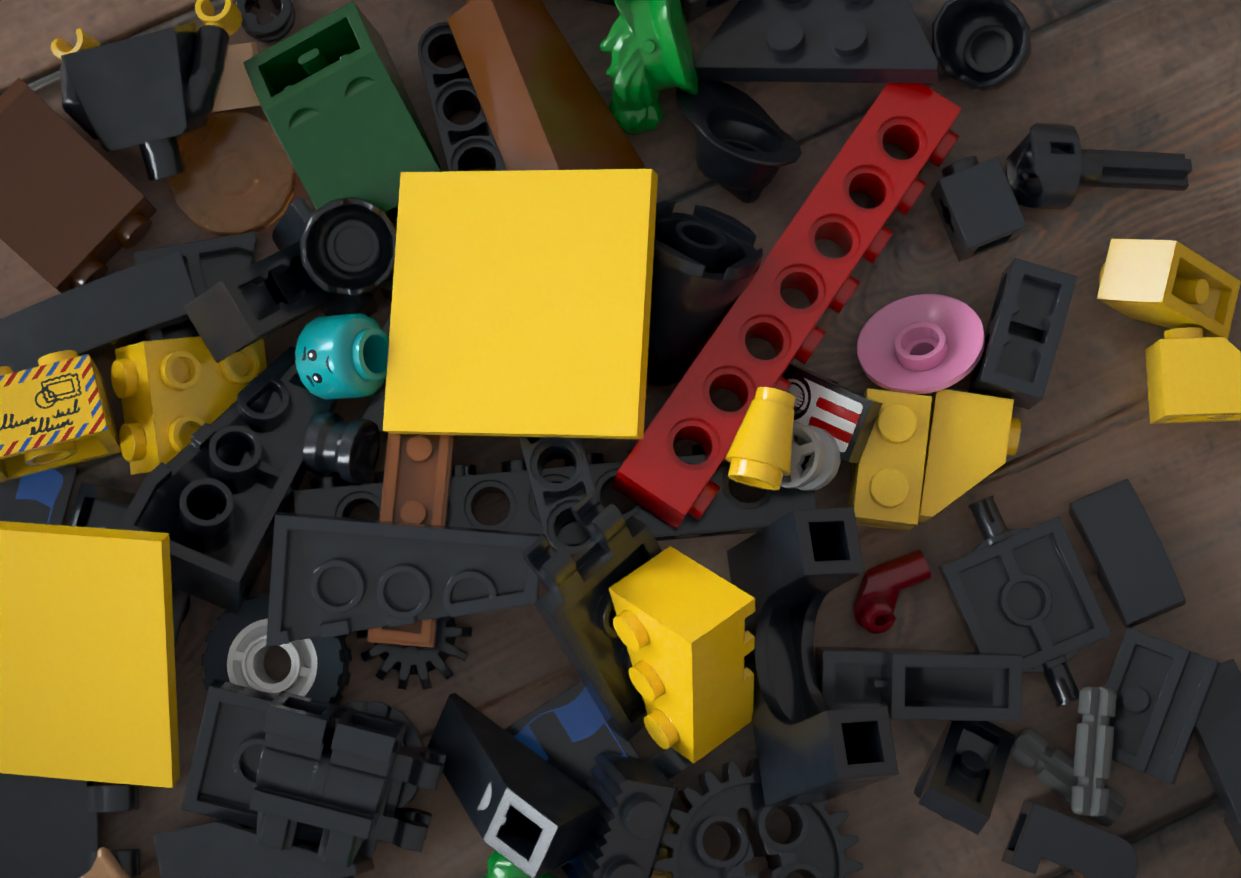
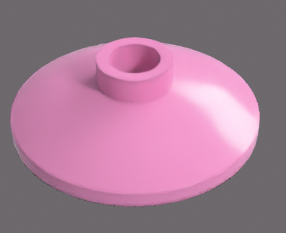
M918 294L893 301L873 314L860 332L857 342V354L863 372L876 385L892 392L916 395L926 394L950 387L967 376L975 368L982 356L985 346V335L980 318L964 302L940 294Z

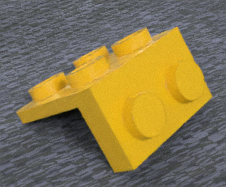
M201 336L145 341L115 348L116 360L111 367V382L116 396L121 398L124 424L120 428L119 443L124 459L130 463L131 475L149 473L161 462L166 465L191 442L190 436L205 423L210 425L237 401L238 393L267 368L263 339L219 363H216Z

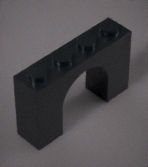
M854 507L794 509L726 551L731 584L755 598V612L745 618V632L748 630L755 637V648L744 656V669L748 667L754 673L752 722L765 807L823 802L899 775L888 706L831 710L821 693L815 672L813 634L817 613L822 601L833 589L865 573Z

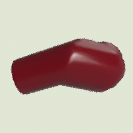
M920 549L871 567L864 573L853 607L857 623L870 633H885L894 625L896 617L893 613L900 590L931 579L927 561Z

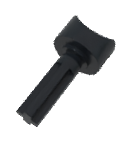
M1039 122L1030 127L1029 134L1006 158L1005 175L1018 205L1030 208L1063 210L1071 205L1076 196L1078 186L1184 191L1189 186L1187 175L1192 171L1191 159H1185V154L1081 149L1079 135L1074 126ZM1028 177L1039 178L1041 182L1037 184H1026Z

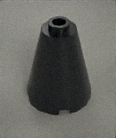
M663 201L656 203L647 382L654 385L669 386L681 381L755 275L763 257V249L760 248L756 251L753 247L757 236L749 227L734 217L710 207L696 204L693 215L673 212L676 202Z

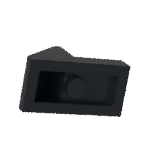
M948 720L915 786L914 794L920 798L919 804L978 835L990 819L1015 735L989 721Z

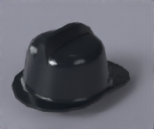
M698 80V93L696 95L685 92L680 88L676 89L677 104L687 119L697 129L696 160L698 169L706 177L720 184L743 203L755 202L763 189L775 178L781 166L795 163L802 154L800 145L783 131L756 101L738 88L722 81Z

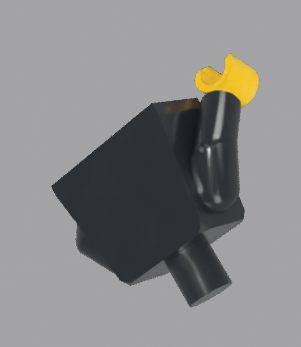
M197 0L195 12L205 25L200 27L198 31L195 22L100 45L96 39L81 28L76 29L77 43L74 48L63 38H56L51 43V50L63 62L60 66L63 110L92 139L99 140L101 146L107 152L139 145L149 181L185 172L186 169L176 136L206 126L207 115L214 108L225 68L229 36L239 29L242 22V13L233 0H225L224 9L216 16H214L215 10L210 0Z

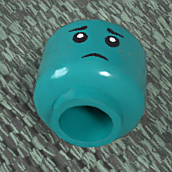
M362 313L317 317L305 325L297 340L295 363L299 377L311 394L325 400L368 397L382 387L387 377L389 337L375 319Z

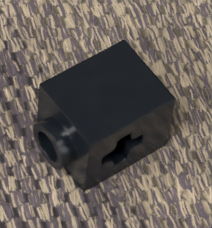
M970 156L950 164L941 171L944 178L938 180L930 195L959 262L1014 241L1027 227L1026 221L998 156L982 163L978 162L976 156Z

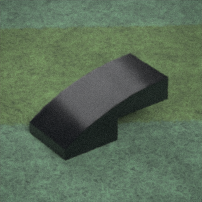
M1128 478L1070 503L1069 515L1097 563V577L1126 629L1185 605L1186 599L1170 560Z

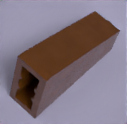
M466 0L467 4L447 19L507 171L642 169L645 167L541 0Z

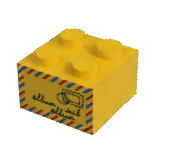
M75 350L50 353L38 359V367L14 373L12 367H0V482L121 452L119 434L106 382L89 354L78 356Z

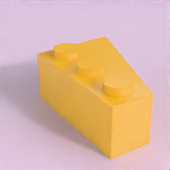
M671 546L608 588L617 615L613 619V625L617 635L626 645L632 667L629 668V676L637 691L642 695L648 714L644 717V724L652 739L661 748L667 750L671 747L694 764L752 721L754 673L748 667L744 669V656L755 648V637L748 630L745 632V618L755 612L754 597Z

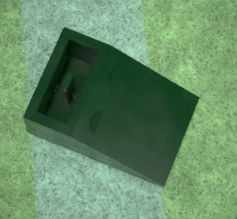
M354 1L243 62L263 112L316 209L333 199L356 197L381 207L386 215L390 216L398 211L401 172H443L382 36Z

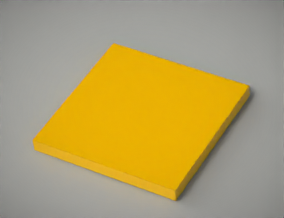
M653 169L401 172L383 431L391 434L643 439L658 174Z
M0 521V773L173 788L180 779L169 533Z

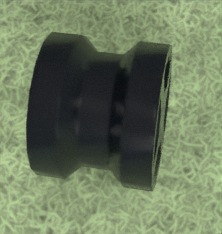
M330 411L319 412L310 423L304 439L303 459L307 471L320 476H327L336 472L347 482L355 484L364 483L371 476L379 456L380 431L378 426L372 420L358 418L352 422H346L338 413Z

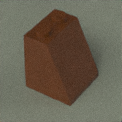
M18 78L0 96V239L60 293L104 277L108 271V267L105 264L122 247L125 249L133 247L147 234L152 225L150 218L157 210L137 188L25 82Z

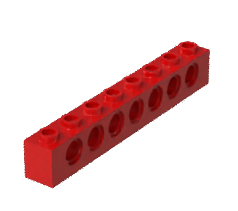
M923 83L886 84L756 271L747 287L740 294L643 435V439L638 441L619 468L613 483L614 488L677 530L688 514L700 520L721 489L719 485L711 480L724 461L731 464L725 457L752 400L755 398L757 388L769 387L787 392L792 383L782 376L793 359L796 358L803 364H806L826 334L824 330L817 326L825 312L830 308L840 314L860 284V281L851 276L862 258L872 265L894 234V232L885 227L887 221L895 210H898L905 216L908 214L927 183L917 178L928 161L939 168L958 140L959 135L950 130L962 108ZM892 143L899 145L906 151L909 159L898 160L891 157L885 151L883 144ZM862 191L867 193L875 201L876 208L865 209L859 207L852 201L849 192ZM827 239L835 242L841 248L843 257L835 259L824 256L817 249L815 241ZM786 288L800 290L808 298L810 307L796 309L789 306L782 299L780 291ZM750 338H761L768 341L774 348L776 357L769 360L755 358L747 350L745 341ZM717 388L731 390L738 396L741 409L733 412L718 409L712 403L709 392ZM683 439L693 440L704 449L706 460L700 464H687L676 456L673 444Z

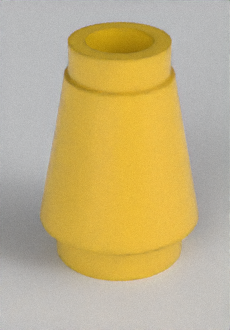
M757 388L755 398L752 400L725 457L731 463L728 472L730 479L756 488L779 490L783 476H790L794 423L793 408L796 400L794 395L775 388Z

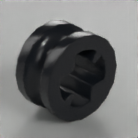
M236 0V5L242 13L241 25L250 37L257 41L266 43L278 41L285 37L294 26L295 11L291 0H272L275 8L280 9L281 13L279 16L271 13L273 22L268 24H260L256 14L250 13L253 6L260 9L259 0Z

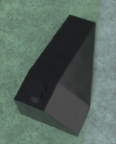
M292 346L242 389L237 395V401L210 425L207 423L203 424L190 436L191 442L166 465L161 462L145 477L117 527L119 530L169 533L172 585L178 590L235 614H239L271 551L275 515L279 512L288 513L294 499V490H298L307 471L303 459V447L308 427L319 412H333L338 402V399L325 400L315 396L305 387L296 369V348Z

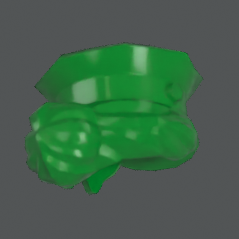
M614 0L620 16L612 25L608 36L600 44L601 52L612 54V62L606 70V75L612 78L613 83L611 102L608 108L625 135H640L643 132L658 127L663 119L662 106L658 102L660 91L678 87L693 95L698 93L695 58L680 0Z

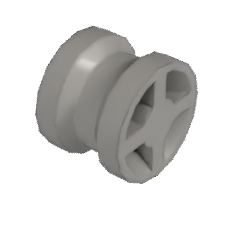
M794 422L790 476H783L781 486L811 491L819 490L828 485L836 476L841 462L840 451L835 438L825 429ZM811 455L804 470L801 465L805 460V456Z

